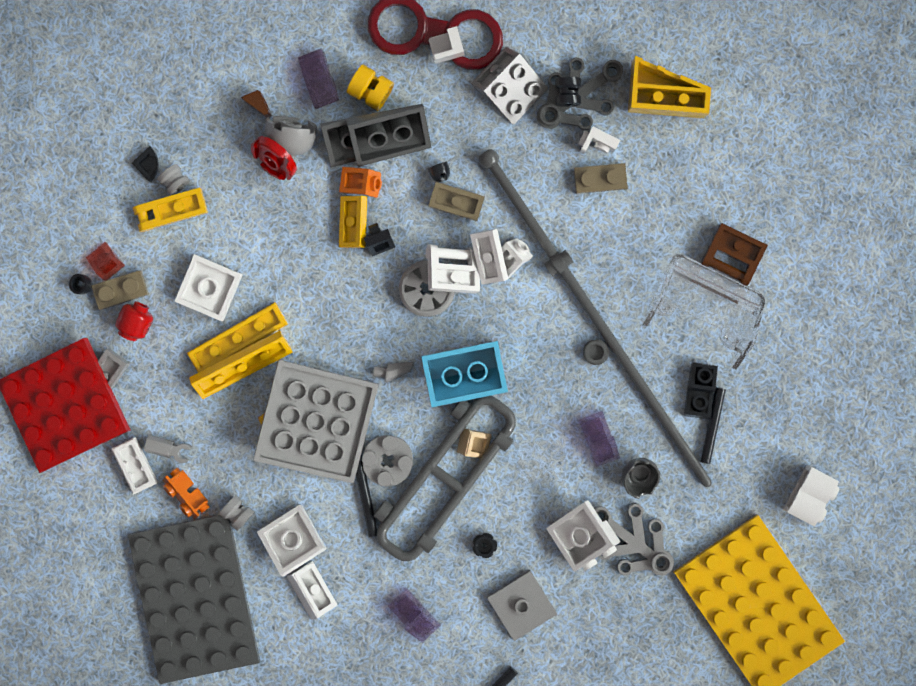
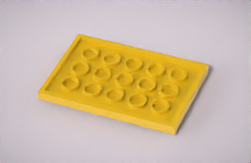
M757 514L673 571L751 686H781L845 642Z

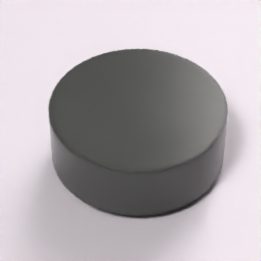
M591 340L585 344L583 357L588 363L600 365L608 358L609 349L603 341Z

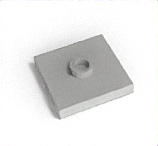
M531 570L487 596V599L514 641L557 615V612Z

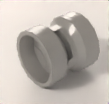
M235 495L219 512V515L223 519H229L231 526L238 531L255 512L250 507L243 506L242 500Z

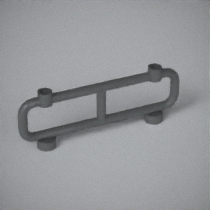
M493 396L476 398L471 404L467 401L458 402L450 413L458 421L394 506L387 500H384L373 515L381 522L376 536L379 545L396 559L412 561L420 556L423 551L429 553L437 543L433 539L485 468L500 449L505 452L512 444L513 439L510 435L515 429L516 418L514 412ZM489 405L505 417L506 424L464 481L460 483L440 468L438 463L482 406ZM433 474L453 489L455 493L428 529L421 535L415 546L410 551H403L387 539V531L429 475Z

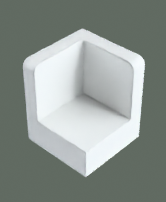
M457 26L447 29L448 33L429 38L435 64L465 56Z

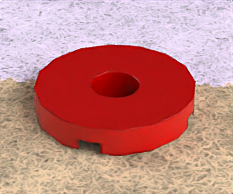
M260 136L251 144V152L254 159L259 157L262 161L260 165L271 176L279 180H285L286 178L290 180L296 174L297 167L295 161L276 141Z

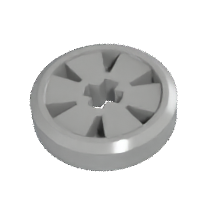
M428 260L419 261L409 266L403 273L399 283V294L405 307L412 313L423 317H432L444 312L452 303L455 292L434 291L432 295L428 293L422 295L420 292L422 290L421 284H428Z

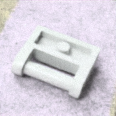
M432 244L427 245L428 290L475 294L480 292V276L473 248L461 250L438 248L437 245ZM439 258L467 260L468 265L439 263Z

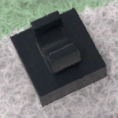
M378 223L368 226L371 236L364 238L372 257L395 248L388 229L381 231Z

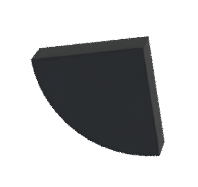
M151 146L132 162L135 168L149 182H152L158 171L157 165H159L157 163V154Z

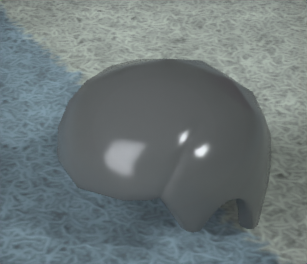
M636 458L629 461L623 468L621 481L629 495L640 499L642 495H651L654 492L655 487L660 482L661 473L653 461L647 458Z

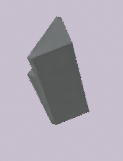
M423 104L320 124L331 168L355 161L357 166L360 167L432 148Z

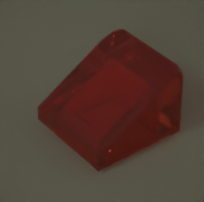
M104 242L86 257L95 273L104 281H107L125 266L107 242Z

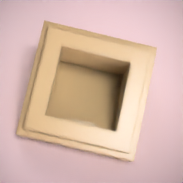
M465 428L460 434L457 453L464 456L481 458L489 448L492 434Z

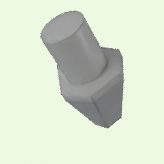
M414 362L388 364L387 368L375 366L373 376L385 378L386 383L411 372Z

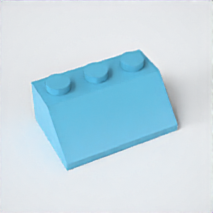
M498 341L421 356L431 407L508 392Z

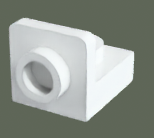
M593 126L590 132L584 131L578 144L582 146L580 150L582 154L586 152L591 141L595 143L594 147L608 153L609 150L612 152L616 150L620 140Z
M518 238L506 242L501 247L508 279L523 263L533 257L529 252V247Z

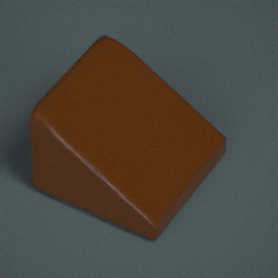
M256 90L241 97L245 103L263 116L271 118L272 114L261 91Z

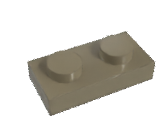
M625 163L574 168L576 194L628 189Z
M435 182L428 207L477 222L485 196Z
M141 270L92 285L99 310L149 295Z

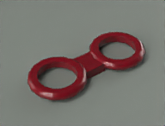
M379 0L372 7L368 16V33L372 42L381 51L391 55L408 54L415 51L421 44L430 46L429 38L448 33L447 29L458 27L461 23L468 20H477L484 23L491 31L493 45L491 50L481 58L469 59L462 56L451 59L457 66L467 70H480L487 67L500 54L503 47V33L499 23L490 14L479 9L464 10L455 14L449 21L427 17L423 7L416 0ZM403 6L415 14L418 21V29L410 41L404 44H392L380 35L378 20L384 10L389 7Z

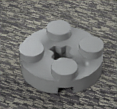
M392 435L379 436L373 439L365 448L362 456L363 469L368 478L374 483L384 487L397 485L403 482L411 472L413 466L412 450L399 437ZM382 455H393L395 458L392 461L394 465L392 467L388 465L383 466L381 464L383 461Z

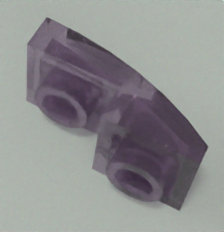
M318 49L298 57L314 108L318 109L339 101L333 77L330 75L324 51Z

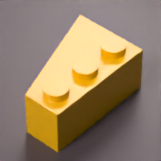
M635 55L631 63L627 113L703 119L709 114L711 87L683 75L665 70L666 68L651 64Z

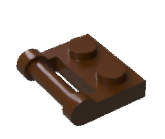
M720 223L700 265L706 268L710 266L739 280V284L747 287L768 245ZM716 251L748 265L745 272L715 258Z

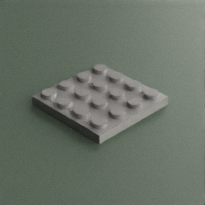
M278 359L253 461L354 483L379 384Z

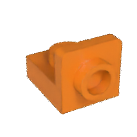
M342 167L339 192L378 197L382 186L380 172L364 168Z

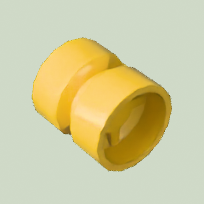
M362 64L351 79L347 88V94L357 100L365 99V104L378 112L389 97L394 87V82L383 75L377 77L373 69Z

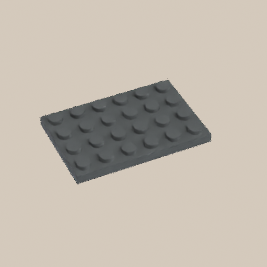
M220 515L128 534L159 684L260 663L235 539L229 519H223Z

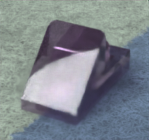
M603 411L578 419L596 467L620 458L614 436L611 435Z
M408 588L388 604V607L405 624L404 629L422 643L441 626Z

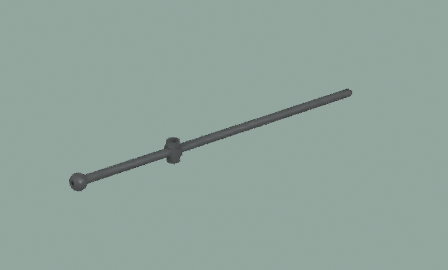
M492 149L485 151L479 156L480 165L485 169H490L548 255L550 260L544 263L549 273L552 276L557 273L561 274L704 487H710L712 482L706 471L568 268L574 262L566 250L561 253L557 252L499 166L497 152Z

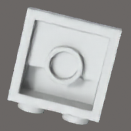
M589 500L546 528L574 572L580 568L587 571L597 564L596 558L600 555L605 559L616 552L615 545L620 543L607 520L602 522Z

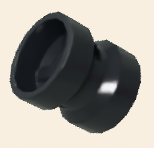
M556 78L555 87L558 89L556 106H580L581 96L579 95V88L581 87V78Z

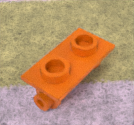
M176 468L170 473L173 478L170 479L166 475L162 480L165 483L163 488L170 497L173 498L175 496L179 500L181 511L188 518L192 516L195 520L199 516L198 510L203 513L210 507L207 504L209 501L198 488L189 493L187 489L194 483L184 470L180 471L179 468Z

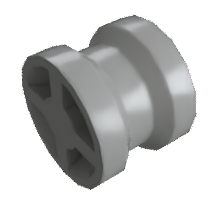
M178 164L170 166L157 178L160 184H164L167 187V192L170 196L177 194L190 183L189 178L181 174V168Z

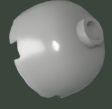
M273 116L271 121L267 117L265 137L280 144L293 159H295V155H303L311 149L316 137L317 125L308 121L307 126L297 122L299 118Z

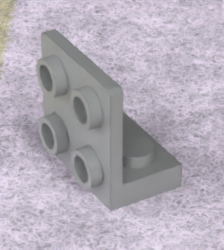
M505 47L471 83L477 91L487 96L512 124H515L548 90V87L521 54L508 47Z

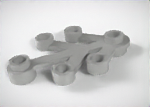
M633 503L627 509L628 515L632 520L634 535L611 519V514L605 507H594L596 513H604L602 522L607 520L615 534L627 543L615 545L616 552L605 559L602 555L599 558L608 560L612 556L640 553L647 558L630 562L628 559L620 560L617 564V569L622 575L650 569L654 574L662 576L668 574L673 569L674 559L669 552L664 550L662 536L664 525L659 519L655 520L656 518L648 522V530L653 535L654 550H652L645 544L642 523L644 511L639 504ZM633 507H639L640 513L637 516L631 514ZM654 522L660 523L658 531L651 529V525ZM658 558L665 559V564L661 567L656 565ZM623 563H628L630 568L624 572L621 571L620 566Z

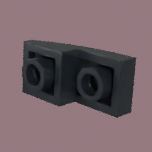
M692 362L684 416L702 419L711 418L718 366Z

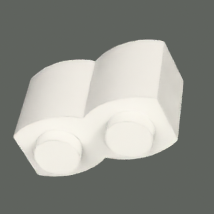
M807 465L783 510L812 526H815L817 522L821 523L827 513L825 509L826 504L829 500H834L839 492V487L837 486L839 481Z

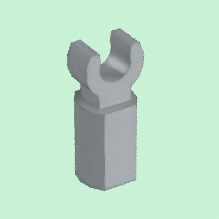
M152 435L147 437L144 447L145 452L167 458L173 456L179 463H187L189 460L180 455L181 449H192L190 444L175 445L174 441Z

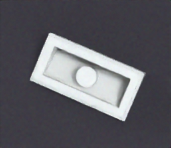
M313 561L287 575L289 582L311 620L319 618L337 606Z

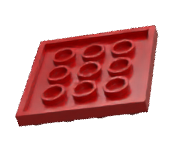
M82 338L0 379L1 393L39 473L131 430L108 384V380H106L103 374V370L98 363L88 338Z

